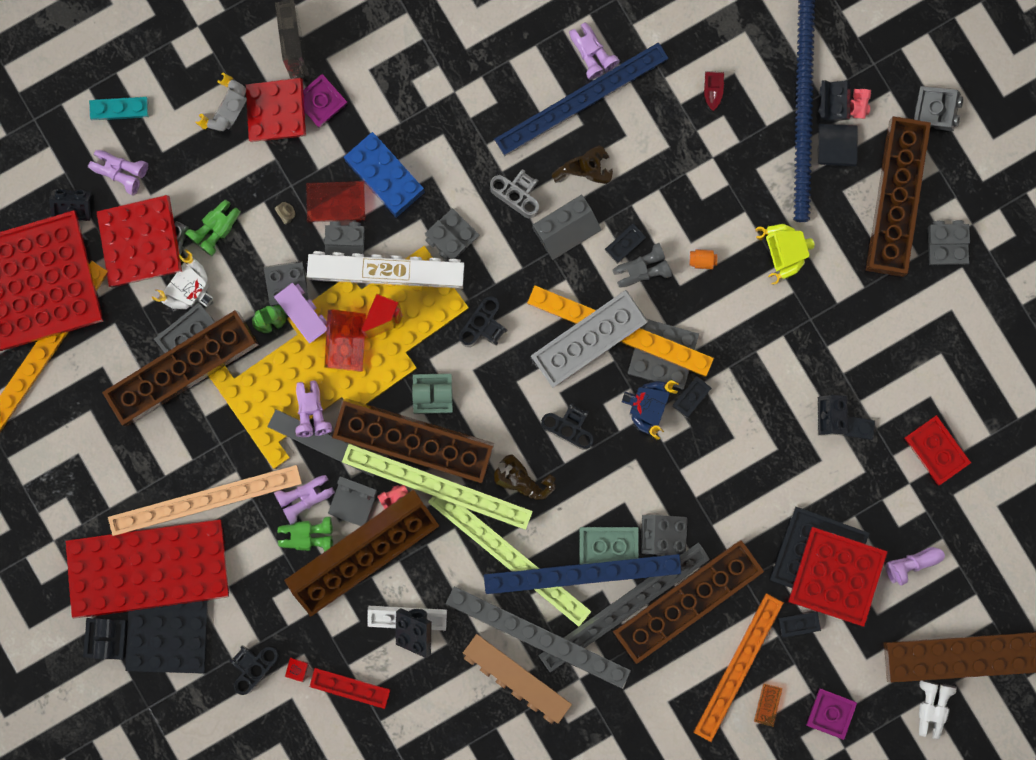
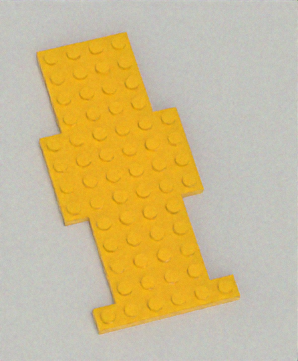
M423 246L405 260H410V257H421L423 261H429L433 257L426 247ZM338 282L312 300L316 306L315 313L318 317L322 314L329 324L326 325L328 330L310 344L290 317H288L287 320L297 332L296 336L236 378L232 376L226 366L211 374L209 378L272 468L276 469L290 459L279 443L287 436L267 426L276 409L300 420L296 384L303 382L305 393H311L310 381H317L323 411L341 398L368 404L417 369L406 354L408 351L469 309L456 289L372 283L360 289L357 283ZM376 294L398 302L403 314L400 324H396L393 329L372 338H366L361 330ZM309 415L310 420L313 419V415Z

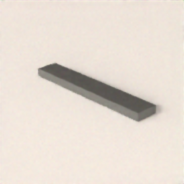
M277 409L275 410L267 426L268 428L342 462L349 443L334 439L330 434L315 436L313 426L312 436L298 437L295 430L300 425V420ZM353 467V468H355V469H357V470H359V471H361V472H364V473H366V474H368V475H370V476H372V477L374 476V474H372V473H369V472H367V471H364V470L358 469V468H356V467Z

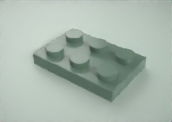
M638 527L579 528L580 564L638 558Z

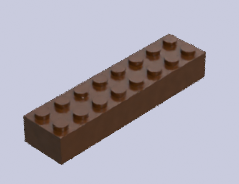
M892 116L889 120L866 271L901 277L908 274L931 122Z
M234 310L102 393L121 425L129 426L259 344L240 312Z
M347 398L342 402L332 438L479 483H482L495 444Z
M413 489L284 581L293 596L311 617L435 530L439 525Z
M738 540L612 632L634 663L637 664L764 571L742 540Z
M1036 632L884 642L887 682L1036 673Z

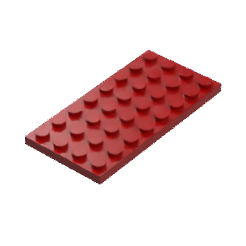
M221 520L126 532L115 536L104 535L66 541L71 614L73 619L229 597Z

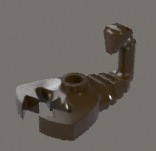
M597 146L587 151L583 156L566 162L552 173V178L555 183L562 182L566 175L571 174L585 177L596 183L607 184L612 179L613 169L607 171L605 168L602 170L601 175L600 161L603 158L608 159L609 155L602 146Z
M513 454L505 456L500 461V463H505V468L512 466L509 474L506 476V471L501 473L499 467L494 473L496 484L510 490H517L535 500L546 499L556 489L554 484L556 478L552 475H548L541 482L543 485H547L544 490L539 488L535 481L528 476L523 464Z

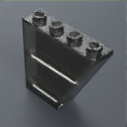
M294 0L276 2L275 8L282 60L291 79H305V76H309L297 6Z

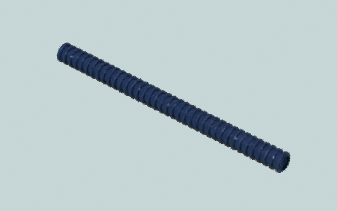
M798 0V3H800L798 5V9H800L798 15L800 16H798L799 22L797 23L799 26L797 29L799 32L797 35L799 38L797 40V44H799L797 46V50H799L797 52V56H799L797 61L799 63H797L798 69L796 70L798 73L796 76L798 79L796 81L798 85L796 87L798 91L796 93L798 97L796 102L798 104L796 105L797 110L795 112L797 114L795 117L797 120L795 123L797 126L795 129L797 132L795 134V138H797L795 140V144H797L795 150L797 151L795 152L796 158H794V161H796L794 167H796L794 173H796L794 179H796L794 185H796L794 187V191H796L794 197L796 199H794L795 205L793 208L795 211L793 214L795 217H793V220L795 222H808L811 220L809 217L811 214L809 211L811 208L809 205L811 203L809 199L811 197V193H809L811 191V187H809L811 181L809 180L811 179L810 173H812V170H810L812 164H810L812 158H810L812 152H810L812 146H810L812 144V140H810L812 134L810 133L813 130L811 128L813 125L811 122L813 120L811 116L813 114L811 110L813 108L811 104L813 102L811 98L813 93L811 91H813L812 85L814 83L812 81L814 78L812 75L814 73L812 69L814 67L812 63L814 61L812 57L814 55L812 51L814 46L812 44H814L813 38L815 37L813 34L815 31L813 28L815 26L813 22L815 20L813 16L815 14L813 10L815 9L813 4L815 0Z

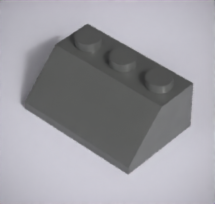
M582 194L532 225V229L552 260L602 231L592 209Z

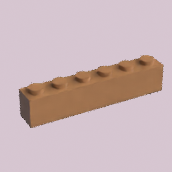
M478 634L475 635L463 652L466 655L464 657L466 661L472 665L477 663L481 666L480 671L486 676L493 675L496 677L497 680L495 682L504 689L508 686L513 690L511 694L520 701L522 698L529 702L527 706L535 712L538 710L545 714L543 718L551 724L554 721L559 723L572 705Z

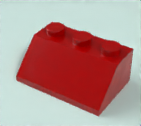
M376 294L361 330L364 336L372 338L393 329L396 324L399 325L403 317L399 303Z

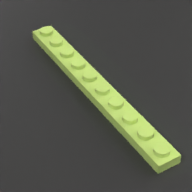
M348 444L342 463L526 530L533 512Z
M432 496L428 503L509 570L539 569L465 507ZM562 587L534 589L577 626H580L591 613L587 607Z

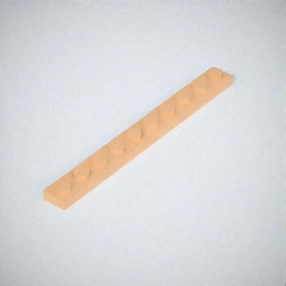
M295 465L110 516L108 520L112 535L115 536L302 484L298 466Z

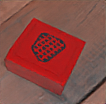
M290 658L285 677L304 682L309 663Z

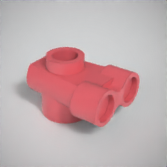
M854 89V100H850V115L853 118L866 119V116L870 113L868 102L871 97V90Z
M397 485L391 491L383 492L377 497L384 509H386L409 492L405 485Z

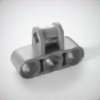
M523 169L513 182L501 175L492 178L490 190L496 197L526 218H534L537 215L539 204L529 194L539 180L528 176ZM496 182H501L504 184V188L497 190L493 185ZM517 193L520 198L517 201H512L509 195ZM532 204L535 206V210L528 212L525 210V206Z

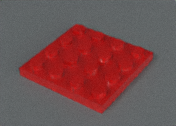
M164 195L97 211L109 287L182 272L170 196Z
M811 527L788 602L864 627L888 551Z

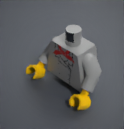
M222 73L224 78L222 81L218 80V83L227 88L229 87L217 112L213 119H208L203 114H200L199 117L202 119L195 123L202 129L207 127L218 131H224L226 128L230 129L247 100L244 97L246 93L245 86L233 80L231 76Z

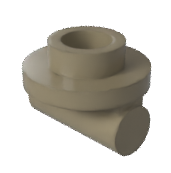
M282 202L274 208L284 224H288L295 217L293 206L286 202Z

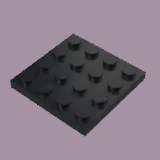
M795 506L770 581L789 588L793 587L811 527L866 544L870 533Z
M208 600L128 611L125 671L204 674Z

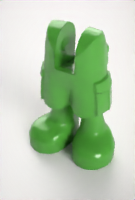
M227 200L221 202L203 218L204 225L199 230L189 229L185 233L189 239L196 245H200V248L210 256H213L216 252L215 245L218 239L226 237L241 212L234 208L226 217L224 213L231 204ZM210 230H213L214 232L212 233V235L207 240L203 241Z
M280 305L266 306L256 311L252 319V325L261 333L272 332L271 324H274L277 329L283 327L287 320V314Z
M324 517L322 523L312 525L310 521H299L292 525L278 527V533H291V540H278V547L311 550L312 546H319L325 552L333 546L332 536L314 538L310 536L316 533L332 534L331 517Z

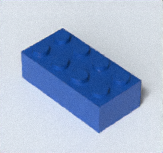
M373 132L344 156L345 162L396 218L425 193L424 188Z

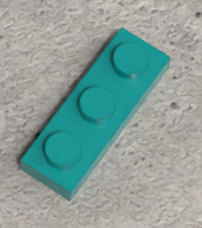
M147 97L89 100L91 121L149 117Z

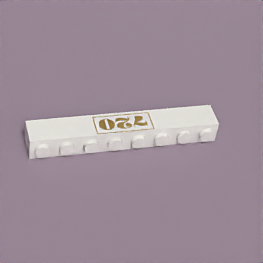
M314 251L313 254H308L307 278L308 280L463 289L464 263H460L461 260L449 259V262H441L440 258H430L429 261H423L421 257H410V260L402 259V256H391V259L383 258V255H371V258L364 257L363 254L356 253L352 254V256H344V253L334 252L333 255H325V252Z

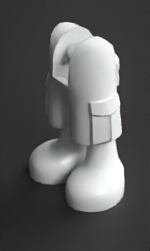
M921 680L919 685L925 691L926 701L920 703L919 736L926 737L930 722L934 723L932 738L939 739L944 723L948 719L949 708L946 707L947 701L950 696L956 693L957 687L940 684L938 705H934L938 684Z

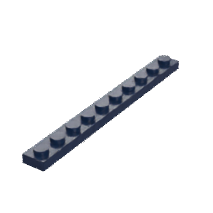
M658 42L498 136L494 141L505 157L668 60V57Z
M679 554L484 574L485 593L493 594L681 574Z

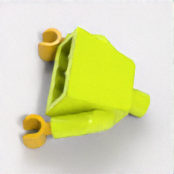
M785 224L769 226L767 229L763 227L755 229V232H764L762 236H757L756 239L763 240L766 237L776 272L780 271L778 274L771 273L768 278L772 275L777 277V281L771 283L772 285L777 284L781 278L786 279L796 274L804 265V259L809 257L808 250L814 249L815 246L812 238L805 239L802 231H795L794 228Z

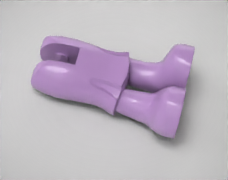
M584 22L580 25L585 34L584 37L581 38L575 29L569 31L572 42L579 50L582 60H585L588 70L586 75L588 79L593 80L603 75V69L605 72L612 70L619 64L620 60L616 55L609 56L604 51V46L600 44L592 28ZM596 55L598 57L602 67L599 64H597L593 56Z
M95 150L93 155L106 161L104 166L90 161L88 168L98 174L111 178L113 181L122 183L126 192L134 196L140 186L138 178L145 176L148 170V163L144 161L133 163L126 161L124 158L115 157L103 150ZM123 169L130 172L138 178L122 173Z
M310 381L311 393H305L303 382L296 384V395L299 405L298 414L300 415V425L295 430L298 437H310L313 435L309 415H313L315 436L328 434L333 431L331 423L325 422L323 418V408L320 402V390L317 381Z
M326 475L319 476L289 492L281 490L274 492L281 508L298 498L301 499L300 502L283 509L290 525L297 521L299 513L307 508L310 509L314 504L328 499L335 493L333 487L323 490L321 493L318 492L316 487L328 481Z
M929 547L917 554L906 555V558L887 562L885 565L886 573L892 583L898 582L902 586L908 583L909 571L913 570L916 572L923 568L937 565L944 560L945 554L939 548Z

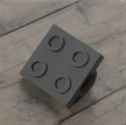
M303 261L264 266L270 305L279 304L274 296L291 283L294 285L299 284L305 292L302 296L305 300L309 299Z

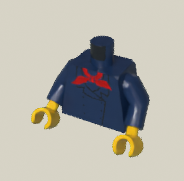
M675 381L646 383L638 388L636 395L624 392L621 401L632 406L629 414L637 428L642 432L652 435L657 440L660 437L656 433L658 431L664 432L659 427V423L670 394L669 392L678 393V391L672 389L673 385H679Z

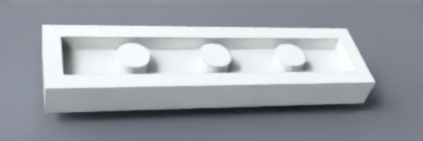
M368 606V627L396 628L397 610L402 608L410 611L423 608ZM423 609L427 612V620L432 621V630L446 631L447 610Z

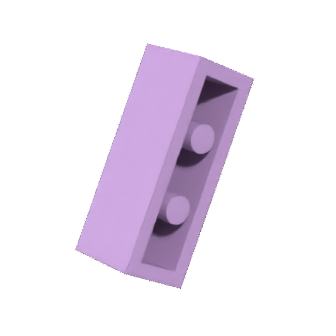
M291 283L277 293L274 298L310 344L328 330L326 325L329 323L322 314L318 317L314 311L316 306L310 299L308 301L305 300L302 296L305 292L300 285Z

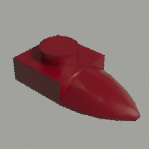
M705 71V99L710 109L714 111L720 104L723 96L724 72Z

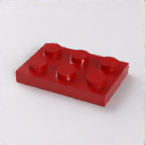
M937 415L904 438L938 486L971 463Z

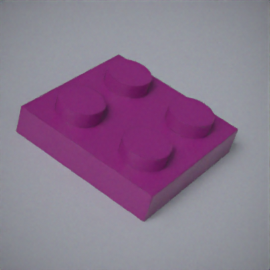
M323 74L303 90L305 113L318 128L348 104Z
M819 688L806 726L844 740L857 702Z

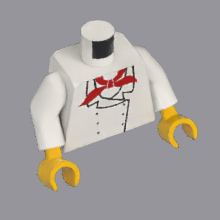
M185 249L188 257L182 258L179 255V258L184 262L182 272L176 273L164 292L155 289V291L160 293L159 298L152 296V299L161 301L173 309H187L194 307L198 302L208 307L213 297L206 293V290L209 288L207 274L204 267L192 257L191 252Z

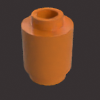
M695 249V251H690V266L694 267V269H713V265L717 266V254H714V250Z

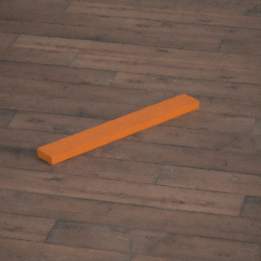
M767 593L765 594L693 733L712 742L784 602Z

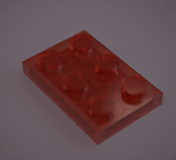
M364 181L306 183L307 222L366 221Z
M328 310L324 368L356 372L363 371L365 336L361 330L366 320V313Z

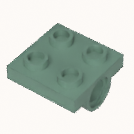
M452 374L413 375L414 414L453 413Z

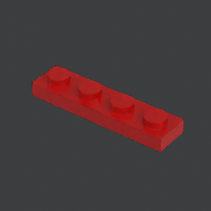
M318 668L314 669L309 686L383 709L386 707L391 690Z

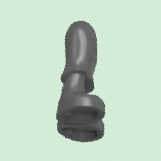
M660 243L653 245L651 253L643 257L639 256L633 261L620 264L612 269L614 275L622 274L626 271L629 272V277L617 282L619 288L631 286L642 280H649L650 277L654 276L672 277L666 260L647 269L646 265L665 259Z

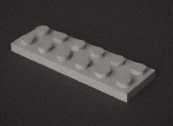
M625 290L535 352L531 357L553 388L648 323V320L628 291Z

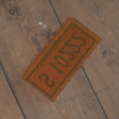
M763 683L754 722L774 726L783 688Z

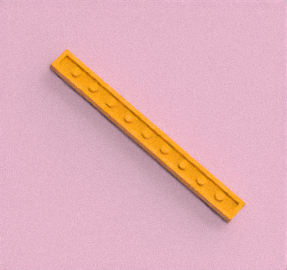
M92 261L89 265L95 290L97 291L107 277V270ZM68 332L38 340L0 395V432Z
M534 286L527 302L528 305L575 324L596 311L537 286ZM641 328L620 341L707 377L714 360L710 356Z

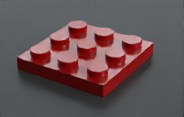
M295 78L246 85L250 142L306 136L303 79Z

